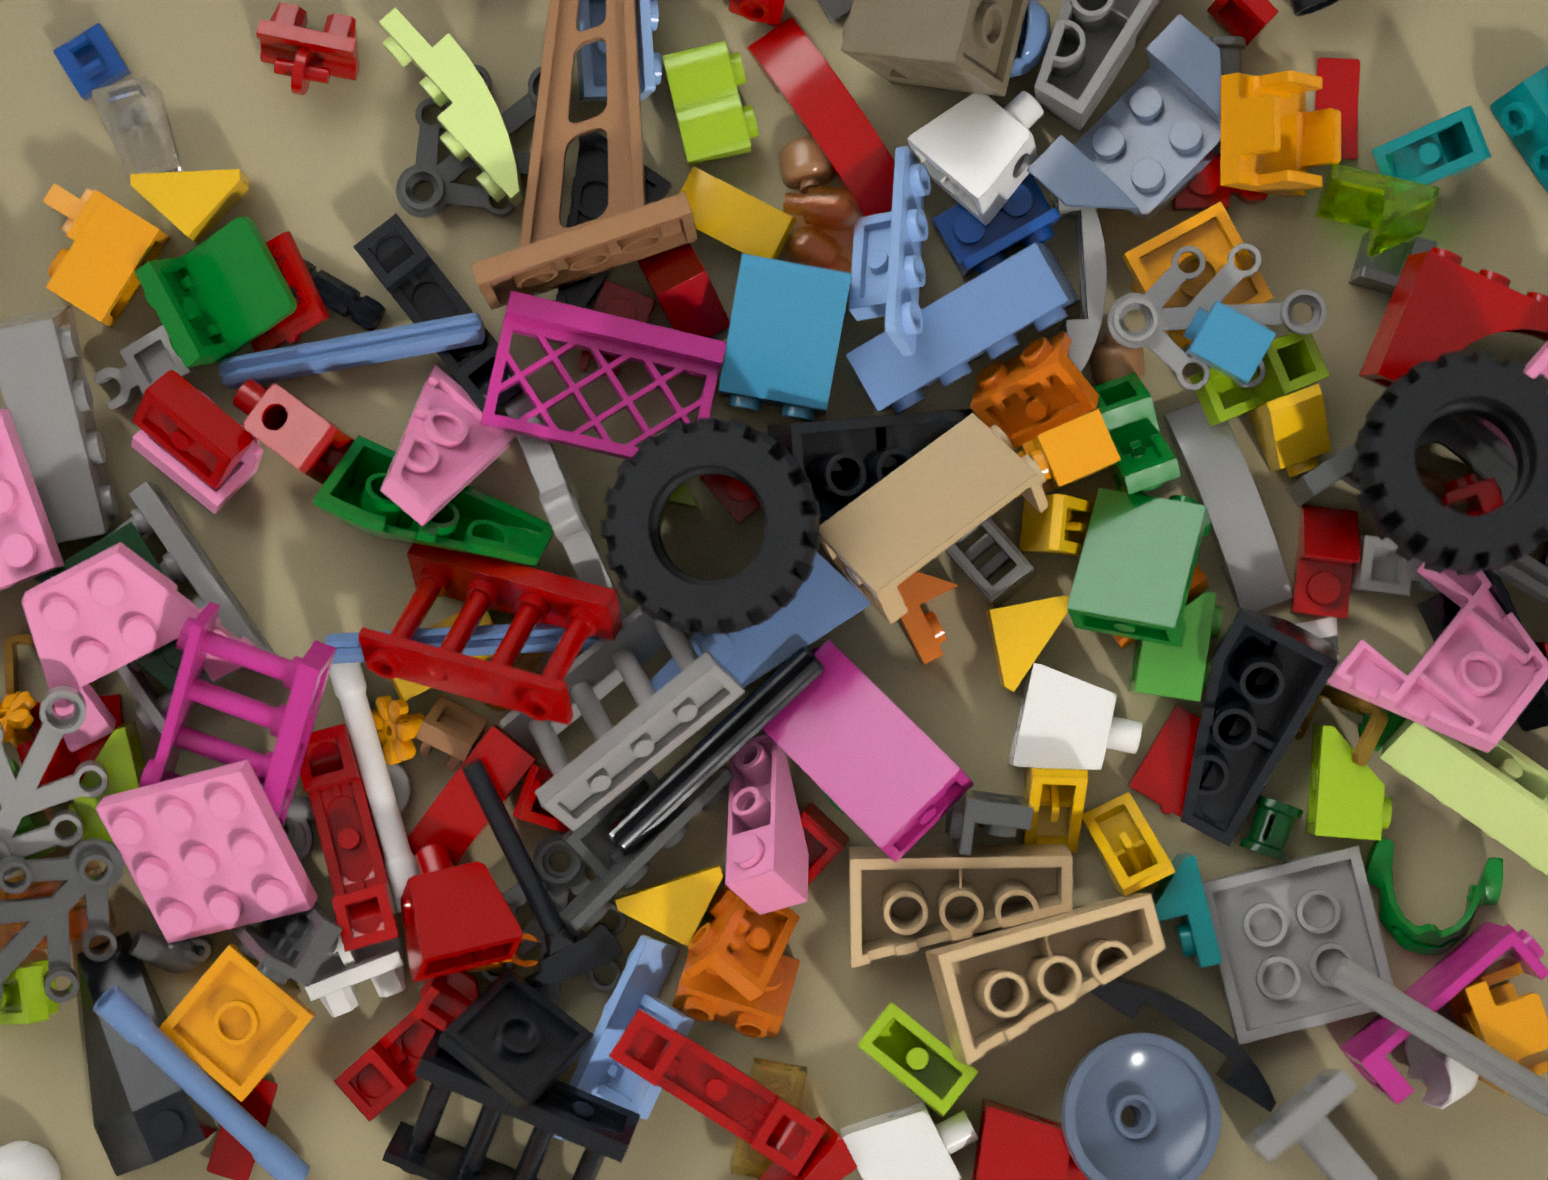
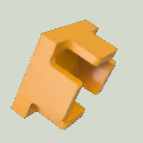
M1293 70L1260 76L1239 72L1221 75L1220 185L1285 198L1305 196V190L1322 188V176L1306 173V170L1313 167L1338 164L1341 161L1340 110L1328 108L1306 112L1305 109L1306 92L1322 89V77Z
M1219 202L1124 253L1122 258L1134 278V282L1130 285L1132 292L1145 294L1171 266L1172 257L1178 249L1184 246H1194L1200 249L1206 260L1203 272L1193 280H1185L1162 308L1187 307L1227 263V256L1232 248L1244 242L1222 202ZM1238 251L1234 256V264L1238 269L1246 271L1253 267L1254 261L1248 251ZM1184 253L1178 259V266L1184 273H1193L1198 269L1199 261L1195 255ZM1257 270L1252 276L1242 278L1221 303L1225 305L1266 303L1274 297L1259 270ZM1186 330L1164 331L1180 348L1192 342L1183 336Z
M232 943L228 945L159 1029L206 1073L242 1102L303 1034L304 1029L316 1016V1013L297 998L301 991L289 980H287L286 984H280L266 977L256 969L259 962L251 959Z
M1503 958L1493 962L1448 1002L1458 1027L1539 1076L1548 1072V1052L1543 1051L1548 1048V1016L1537 993L1529 992L1518 997L1514 985L1510 982H1503L1490 988L1488 987L1524 973L1519 961ZM1478 1077V1080L1489 1085L1490 1087L1498 1090L1503 1094H1508L1507 1092L1500 1089L1491 1082L1487 1081L1483 1077Z

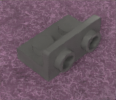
M968 790L946 812L945 833H948V839H953V844L959 854L970 855L975 823H979V827L983 828V833L1003 837H1016L1017 828L1031 830L1034 808L1025 797Z

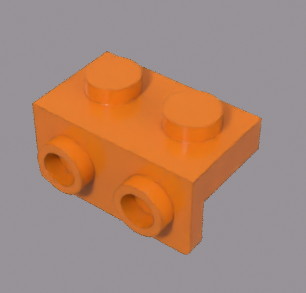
M689 950V953H688V956H687L685 965H686V963H687V961H688V959H689V957H690V955H691V953H692L690 950ZM782 955L764 993L751 1002L710 967L693 978L682 972L672 1006L682 1010L685 1015L696 1021L710 1022L715 1020L734 1026L739 1033L747 1037L764 1038L766 1036L776 1038L786 1013L800 960Z

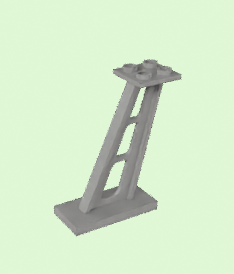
M1324 1069L1242 1139L1257 1157L1268 1163H1271L1296 1141L1328 1180H1379L1326 1116L1358 1088L1343 1069Z

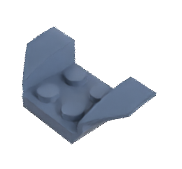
M1181 14L1145 48L1150 68L1074 145L1063 135H1060L1027 169V172L1065 206L1124 209L1130 211L1135 216L1152 222L1221 151L1222 70L1220 48Z

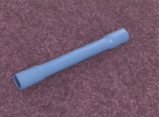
M118 985L108 989L97 1000L93 1011L123 1039L135 1045L244 1146L251 1153L254 1161L275 1180H304L307 1177L310 1166L280 1137L270 1133L162 1032L155 1025L152 1017Z

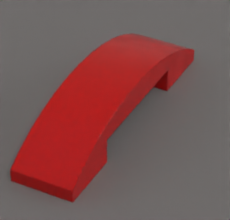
M790 17L747 47L748 52L775 91L781 93L838 175L839 183L862 216L892 211L895 166L893 157L834 70L800 26Z
M343 723L311 733L300 770V777L304 791L309 794L334 893V897L331 899L337 923L343 928L340 935L344 951L349 952L399 938L398 920L392 889L385 867V858L347 726Z
M638 1008L609 1054L610 1058L654 1086L658 1085L738 1136L747 1142L751 1148L795 1176L799 1174L827 1129L749 1075Z

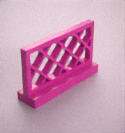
M511 291L480 425L630 460L639 450L637 445L650 435L655 437L656 434L665 430L666 426L678 421L690 423L687 415L698 409L696 421H698V418H709L719 368L723 363L727 342ZM512 333L535 338L546 356L520 371L508 352ZM548 342H553L564 346L553 351ZM574 348L589 351L600 368L576 384L559 360L561 356ZM602 354L616 357L617 359L607 364ZM627 361L643 364L654 381L630 397L613 373L614 369ZM551 363L567 389L542 404L526 378ZM506 364L513 376L501 383ZM656 367L671 371L661 377ZM682 373L704 378L701 398L684 409L681 408L666 385L667 382ZM605 376L621 402L596 417L580 390ZM519 383L535 408L519 419L494 414L498 395ZM658 388L675 415L649 429L633 403ZM570 396H573L589 421L572 432L558 429L547 413V410ZM625 408L642 433V435L626 445L612 442L600 424ZM540 416L546 426L529 421ZM593 428L599 438L582 434Z

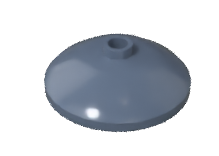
M1130 1033L1103 1041L1091 1049L1079 1061L1065 1087L1061 1107V1123L1068 1151L1079 1170L1088 1180H1197L1207 1168L1216 1150L1221 1129V1109L1212 1078L1204 1065L1191 1051L1180 1043L1161 1035ZM1127 1106L1134 1113V1121L1129 1127L1123 1123L1121 1118L1122 1111Z

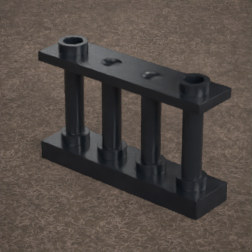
M436 1029L414 1075L431 1083L416 1124L412 1126L401 1121L382 1158L383 1161L400 1167L409 1174L419 1175L428 1180H540L536 1177L554 1135L585 1147L571 1180H596L605 1156L622 1163L641 1115L557 1079L523 1113L440 1047L437 1043L443 1031ZM452 1092L483 1104L465 1148L435 1136ZM503 1113L534 1126L516 1169L485 1157Z

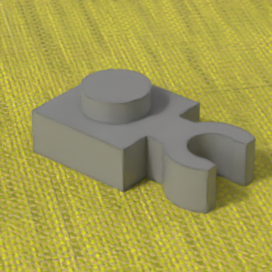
M161 325L120 350L127 364L126 366L104 368L93 379L96 384H106L114 378L119 382L121 388L119 395L107 402L110 409L130 406L136 400L139 389L144 395L146 389L169 370L176 371L184 379L189 378L198 371L195 366L185 367L181 358L172 349L169 335L164 326Z
M1359 535L1360 560L1359 563L1353 564L1351 590L1410 596L1412 583L1417 590L1424 593L1441 592L1416 572L1423 561L1416 558L1407 561L1396 554L1395 550L1398 546L1389 538H1384L1381 541L1376 536Z

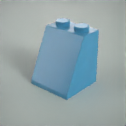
M742 253L719 385V396L729 397V407L760 412L761 403L783 407L781 416L807 422L814 421L815 413L826 415L852 277L851 273Z

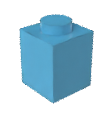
M1216 301L1209 312L1199 307L1183 335L1192 341L1185 353L1245 385L1249 383L1277 333L1225 304Z

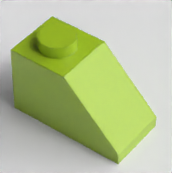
M135 720L124 722L117 727L95 759L107 770L108 784L105 791L97 797L88 798L80 796L74 798V803L69 804V810L77 812L83 820V841L90 838H101L113 843L96 807L105 796L139 788V782L146 764ZM88 771L81 783L86 787H95L101 782L102 778L97 772ZM70 821L73 832L75 833L77 830V826L74 822Z
M1313 725L1305 833L1315 836L1381 841L1382 829H1388L1391 822L1390 796H1384L1385 785L1367 764L1359 766L1352 762L1354 749L1334 726Z
M890 1002L857 1044L864 1053L896 1081L941 1117L945 1116L978 1073L971 1065H965L954 1060L950 1048L893 1002Z

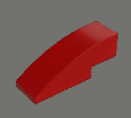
M492 725L407 837L413 855L415 856L420 849L426 846L443 843L447 846L453 866H456L489 823L461 769L463 766L476 759H482L503 804H505L508 797L529 772L531 765L537 762L539 758L499 726Z

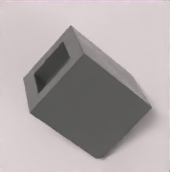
M1366 232L1362 236L1349 283L1392 296L1408 255L1430 251L1432 247H1437L1438 242L1418 236L1409 242H1403L1373 232Z

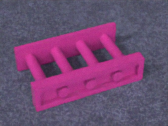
M209 602L196 619L192 617L186 619L179 634L177 649L184 651L155 760L150 759L146 764L139 787L182 777V775L174 773L181 748L226 765L248 760L259 782L264 784L263 790L284 828L337 648L315 640L303 658L294 656L292 660L213 632L220 605ZM207 654L284 681L283 687L291 690L287 705L282 703L277 708L201 680ZM194 701L269 728L270 735L277 737L274 751L268 750L264 755L187 727Z

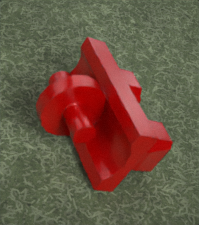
M280 2L270 21L260 19L256 35L261 43V62L274 64L275 74L290 76L292 93L305 95L310 81L328 84L330 76L356 81L360 65L356 21L353 17L333 13L327 16L323 32L306 28L308 22L306 10L298 5Z

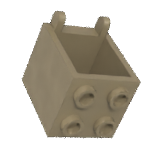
M853 0L850 15L845 20L843 26L841 51L893 84L1005 97L1029 0Z

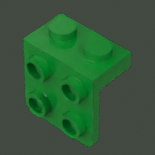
M248 216L235 218L182 257L151 260L134 271L144 289L147 302L156 311L169 335L172 349L181 358L186 368L220 362L223 358L232 356L293 314L297 307L296 299L255 222Z

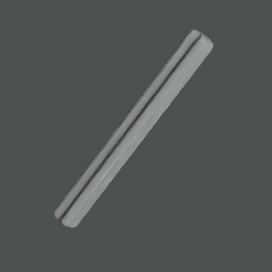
M1342 958L1335 965L1329 978V982L1333 986L1548 1117V1081L1353 961Z

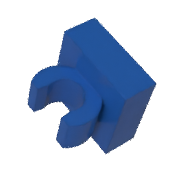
M100 23L95 24L53 50L77 92L85 101L131 73Z

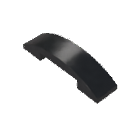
M394 214L353 246L413 323L473 313L468 304L397 214ZM486 327L485 341L482 344L436 352L482 413L498 348V343ZM506 364L501 383L513 376ZM519 383L498 395L495 412L523 391Z
M1117 977L1105 985H1099L1089 991L1131 1020H1133L1142 1004L1146 1002L1227 1056L1216 1073L1224 1082L1269 1112L1276 1105L1269 1085L1249 1055L1220 1026L1196 1008L1161 989L1122 977Z

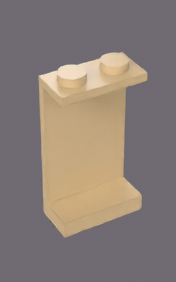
M971 413L819 526L820 541L834 566L891 625L908 612L897 585L1021 494L1040 513L1049 507L1041 486L1046 482V477L1038 464L1029 455L1026 454L1020 458L1014 452L1009 438L997 425L994 424L988 428L974 413Z

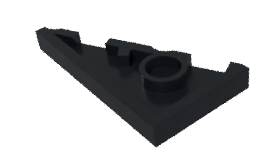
M598 132L579 137L580 144L566 228L600 217L607 209L608 139ZM644 165L647 205L662 200L672 185L665 178ZM614 269L559 287L556 301L587 309L602 288L604 281L608 279Z

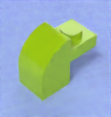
M1289 333L1274 339L1262 358L1266 367L1265 377L1255 387H1240L1233 379L1210 367L1208 382L1202 388L1195 390L1210 427L1248 413L1269 401L1294 393L1329 377L1330 375L1312 333L1308 335ZM1258 367L1249 382L1257 378L1259 373ZM1203 371L1189 377L1192 384H1197L1202 380Z

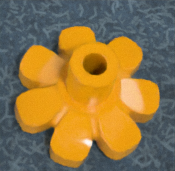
M16 691L15 694L6 695L3 702H0V721L4 727L2 744L9 741L15 749L18 748V744L33 739V734L28 730V727L33 723L34 718L29 711L37 703L28 691Z
M390 695L378 697L375 703L377 708L372 709L371 712L376 730H378L377 733L386 764L394 765L401 763V760L412 759L416 753V748L411 739H414L425 718L424 715L420 712L408 715L409 707L404 699L392 701Z

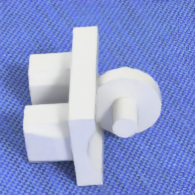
M339 934L335 952L328 961L321 964L310 985H305L310 1000L313 1001L320 998L330 1015L335 1018L352 1011L359 1005V996L354 987V984L371 978L379 997L386 998L406 989V976L403 966L404 943L401 936L345 952L341 935Z

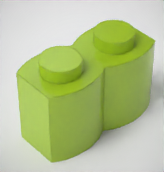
M725 40L662 55L688 167L750 153V139L759 137V131L753 106L747 105L742 107L737 86L747 84L740 53L729 54Z

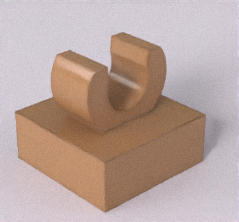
M440 696L422 721L415 737L423 741L420 747V754L427 758L434 747L450 755L446 768L452 771L458 766L460 761L464 762L482 737L489 720Z

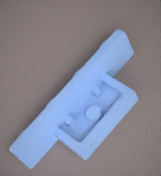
M908 146L897 147L895 150L892 211L855 218L849 311L857 321L885 316V332L904 357L916 354L917 334H921L923 330V316L919 306V287H923L926 281L925 267L921 258L922 241H926L928 238L924 198L930 194L931 181L927 167L924 163H918Z
M644 934L640 936L635 948L627 958L626 967L612 996L604 1005L601 1019L593 1033L594 1036L590 1044L581 1053L578 1066L569 1083L571 1086L641 1115L640 1118L646 1120L662 1088L658 1085L654 1086L610 1058L609 1054L638 1008L688 1036L695 1020L657 998L679 952L678 947ZM554 1135V1138L568 1141L566 1139Z

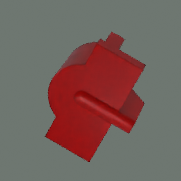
M466 971L428 979L419 992L422 998L411 1012V1015L435 1031L436 1029L444 1031L480 996L477 979Z

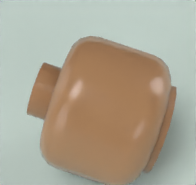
M810 136L791 140L779 153L782 181L790 189L800 188L802 194L814 195L821 191V185L830 183L835 177V171Z
M1110 333L1105 334L1104 342L1096 343L1090 355L1093 381L1100 385L1134 372L1142 379L1145 374L1143 347L1136 349L1124 347L1116 342Z

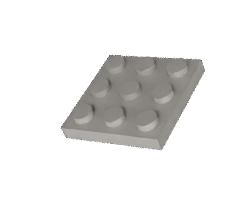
M1353 844L1202 882L1223 962L1216 965L1235 1041L1239 1045L1375 1012L1329 982L1332 970L1342 958L1353 961L1394 987L1359 845Z

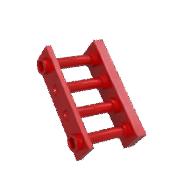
M413 543L407 552V557L416 590L390 634L362 627L358 634L367 670L373 671L386 679L398 678L522 712L535 720H551L570 725L574 716L567 683L564 682V679L587 637L595 636L610 641L616 639L623 625L617 590L500 559ZM445 596L466 602L440 647L412 640L437 597ZM494 609L516 615L490 661L462 654L487 610ZM543 622L566 629L541 675L512 668L537 623Z

